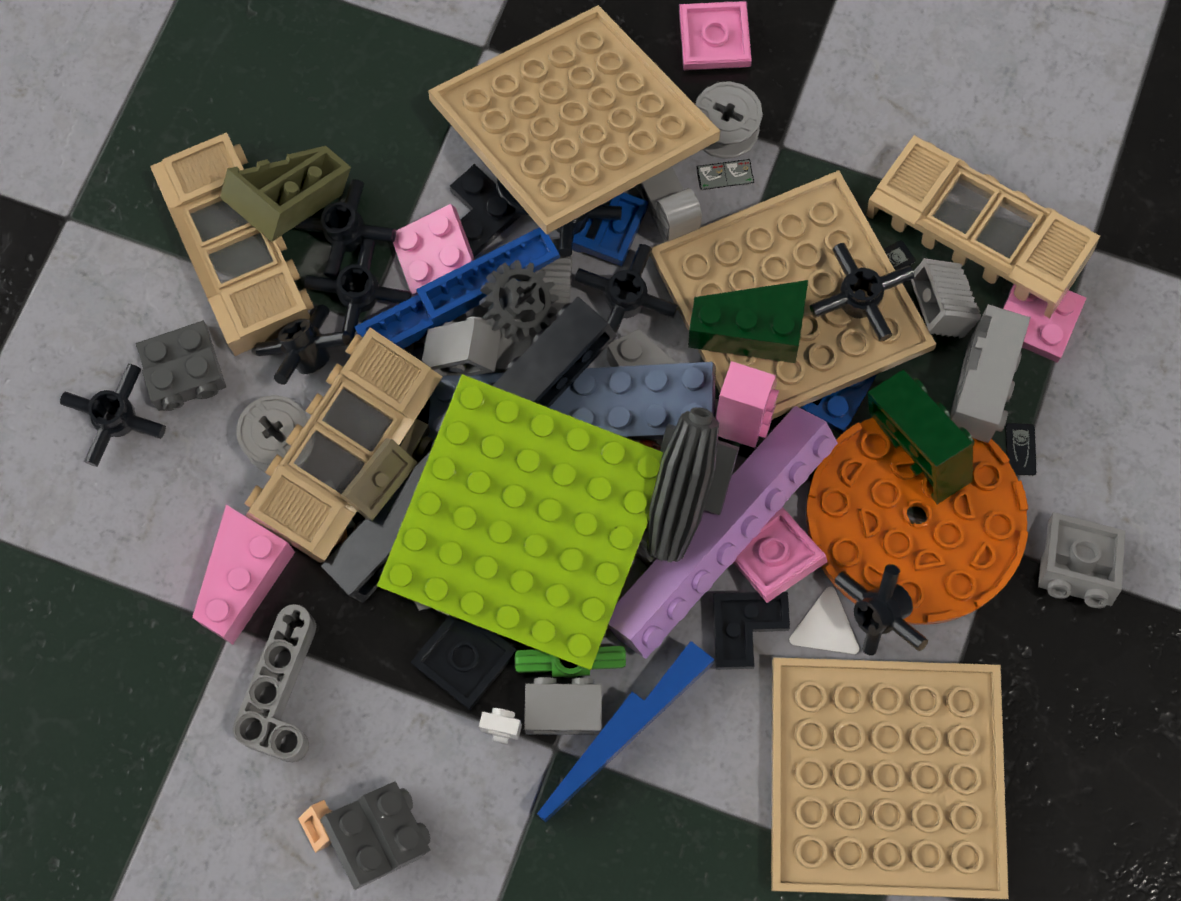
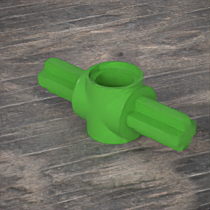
M623 646L599 647L591 670L624 668L626 665L625 648ZM538 649L518 650L515 652V669L519 673L552 671V677L565 678L590 675L589 669L579 665L572 669L566 668L560 663L558 657Z

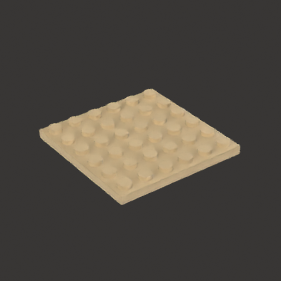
M599 5L428 90L429 100L546 235L720 139V130Z
M839 170L705 225L674 240L652 247L650 254L674 304L678 305V311L688 331L695 297L808 280L800 342L795 363L698 349L704 362H713L716 366L715 385L719 393L721 392L731 361L776 375L777 385L775 389L779 390L772 419L790 412L795 406L800 408L934 350L936 342L932 335H930L926 324L903 283L885 290L882 302L878 306L892 333V336L885 341L878 340L867 317L853 318L843 308L817 318L813 317L810 311V304L840 293L842 281L846 277L832 251L833 247L837 244H846L858 268L872 269L880 277L895 271Z
M774 657L772 659L771 891L1008 899L1001 665Z

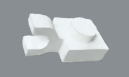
M493 708L492 714L482 712L479 729L481 732L493 734V741L508 744L509 738L519 740L522 724L520 720L514 719V712Z

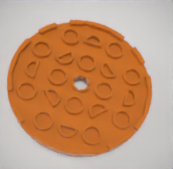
M873 417L861 423H856L836 439L838 444L816 468L808 491L806 505L808 536L826 555L827 563L822 565L821 568L833 585L845 597L856 604L857 601L835 583L839 573L846 572L865 589L870 591L880 587L885 566L889 564L896 565L900 569L897 584L901 585L912 599L913 611L910 616L904 619L911 625H930L956 620L976 611L993 599L1014 575L1024 554L1028 538V504L1022 481H1018L1014 470L1009 464L1010 459L992 439L989 443L973 438V482L941 503L936 504L930 496L933 493V487L923 473L916 477L910 468L915 463L901 446L898 448L894 447ZM913 506L922 508L926 513V521L922 524H912L908 518L907 510Z

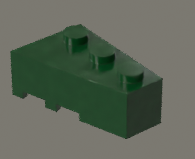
M808 280L695 297L689 328L688 348L795 363L800 342Z
M903 369L868 391L870 414L894 447L898 448L901 446L915 463L910 468L916 477L923 473L933 487V493L930 496L936 504L941 503L973 482L974 440L971 434L964 427L959 428L951 420L950 414L940 402L935 403L928 396L925 386L919 379H912Z

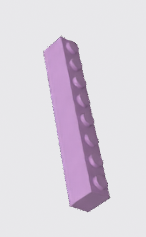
M797 406L792 408L731 476L721 514L717 515L704 510L701 522L683 559H680L678 562H667L657 558L617 602L608 628L618 640L645 659L655 648L660 646L663 639L687 615L695 603L712 587L719 576L736 560L743 549L760 533L767 522L784 506L791 495L808 479L809 475L838 444L825 420Z

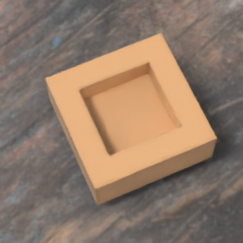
M325 800L311 805L298 818L315 853L332 844L320 821L325 814L332 812V810H329Z

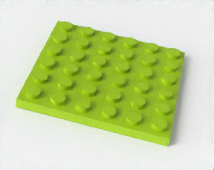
M461 374L377 586L591 670L648 524L650 503L664 452Z

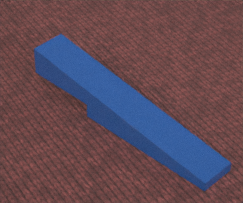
M539 227L416 289L418 295L355 326V329L363 337L368 329L372 328L404 349L426 336L428 329L443 326V323L450 322L478 306L479 302L484 297H487L486 294L480 291L485 283H489L486 277L492 271L497 272V268L503 263L510 267L515 260H519L523 269L531 262L534 264L533 272L535 273L559 259L560 254L550 236L546 235Z
M690 641L645 700L632 691L538 811V817L546 823L713 665L715 659Z

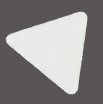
M827 587L792 633L789 641L795 646L857 654L859 652V645L837 592L833 587Z

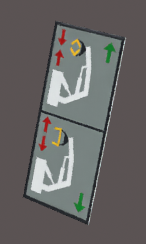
M750 159L697 166L701 190L754 183Z

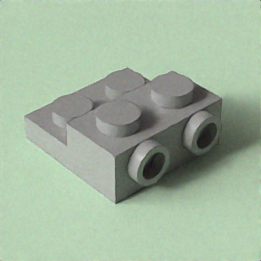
M1053 512L1048 520L1046 549L1041 557L1038 587L1047 589L1048 594L1055 598H1066L1071 595L1085 599V603L1093 608H1102L1106 605L1112 606L1122 590L1126 530Z

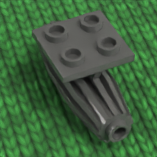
M695 407L690 412L685 411V413L681 414L676 426L668 424L665 429L660 449L664 453L650 503L647 551L650 552L652 557H656L661 561L678 562L680 559H683L701 522L704 510L720 515L725 502L739 447L718 440L719 422L715 420L712 412L704 408Z

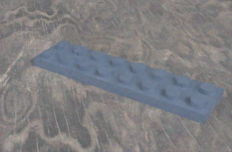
M713 362L586 368L549 408L633 441L663 439L666 426L668 424L676 426L681 414L685 413V411L690 412L692 408L707 409L713 413L715 418L716 366ZM505 372L485 373L468 377L490 385L496 383ZM443 376L430 396L428 420L430 433L428 437L433 439L432 444L435 442L461 376Z

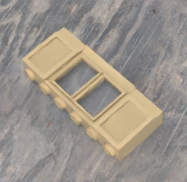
M226 132L162 159L163 161L150 166L221 331L234 356L255 348L258 342L271 341L278 338L279 332L283 327L295 320L310 319L308 310L313 309L314 306L306 289L299 291L295 284V281L300 279V275L292 259L285 262L281 252L286 250L287 247L282 236L271 242L220 198L227 169L238 166L239 170H244L242 165L248 163L240 143L233 146Z
M915 135L878 184L876 190L869 198L867 216L871 219L874 218L879 209L892 215L891 226L898 232H903L907 225L922 232L921 243L928 249H933L937 242L954 250L952 255L954 263H960L964 266L967 260L970 259L985 267L983 278L987 282L994 284L999 276L1016 285L1014 296L1017 299L1026 301L1029 295L1033 294L1046 301L1048 305L1044 316L1051 318L1094 253L1100 235L1092 232L1089 228L1077 224L1052 208L1042 207L1031 201L1026 194L1005 187L993 176L981 174L970 168L962 159L944 152L934 144L926 142Z
M369 328L363 337L359 334L355 335L345 352L351 355L344 367L338 363L326 379V382L331 385L324 397L317 393L305 411L311 417L304 427L297 423L285 441L291 445L284 458L278 454L275 456L265 471L266 474L271 476L263 489L256 485L244 503L250 507L245 515L246 517L287 541L319 563L326 560L357 512L340 495L386 438L393 439L400 445L443 377L372 328Z

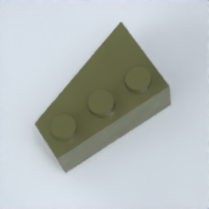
M327 146L288 154L286 160L270 163L268 159L258 161L256 167L239 170L238 166L228 168L220 198L273 242L340 197L351 167Z

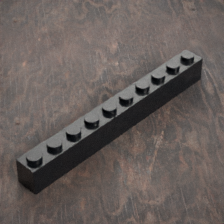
M577 297L572 303H568L561 308L557 319L547 329L540 331L534 337L532 345L521 356L514 358L500 379L490 385L549 408L617 337V334L605 319L580 297ZM430 452L415 466L373 520H367L364 517L358 521L353 529V533L343 543L336 545L328 555V559L321 565L349 596L362 603L378 588L377 584Z

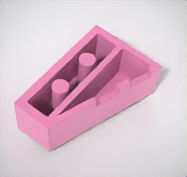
M731 361L719 395L716 420L719 422V437L753 448L756 447L759 436L766 438L779 390L775 389L777 385L776 375Z
M226 505L192 618L233 645L295 551L287 541Z

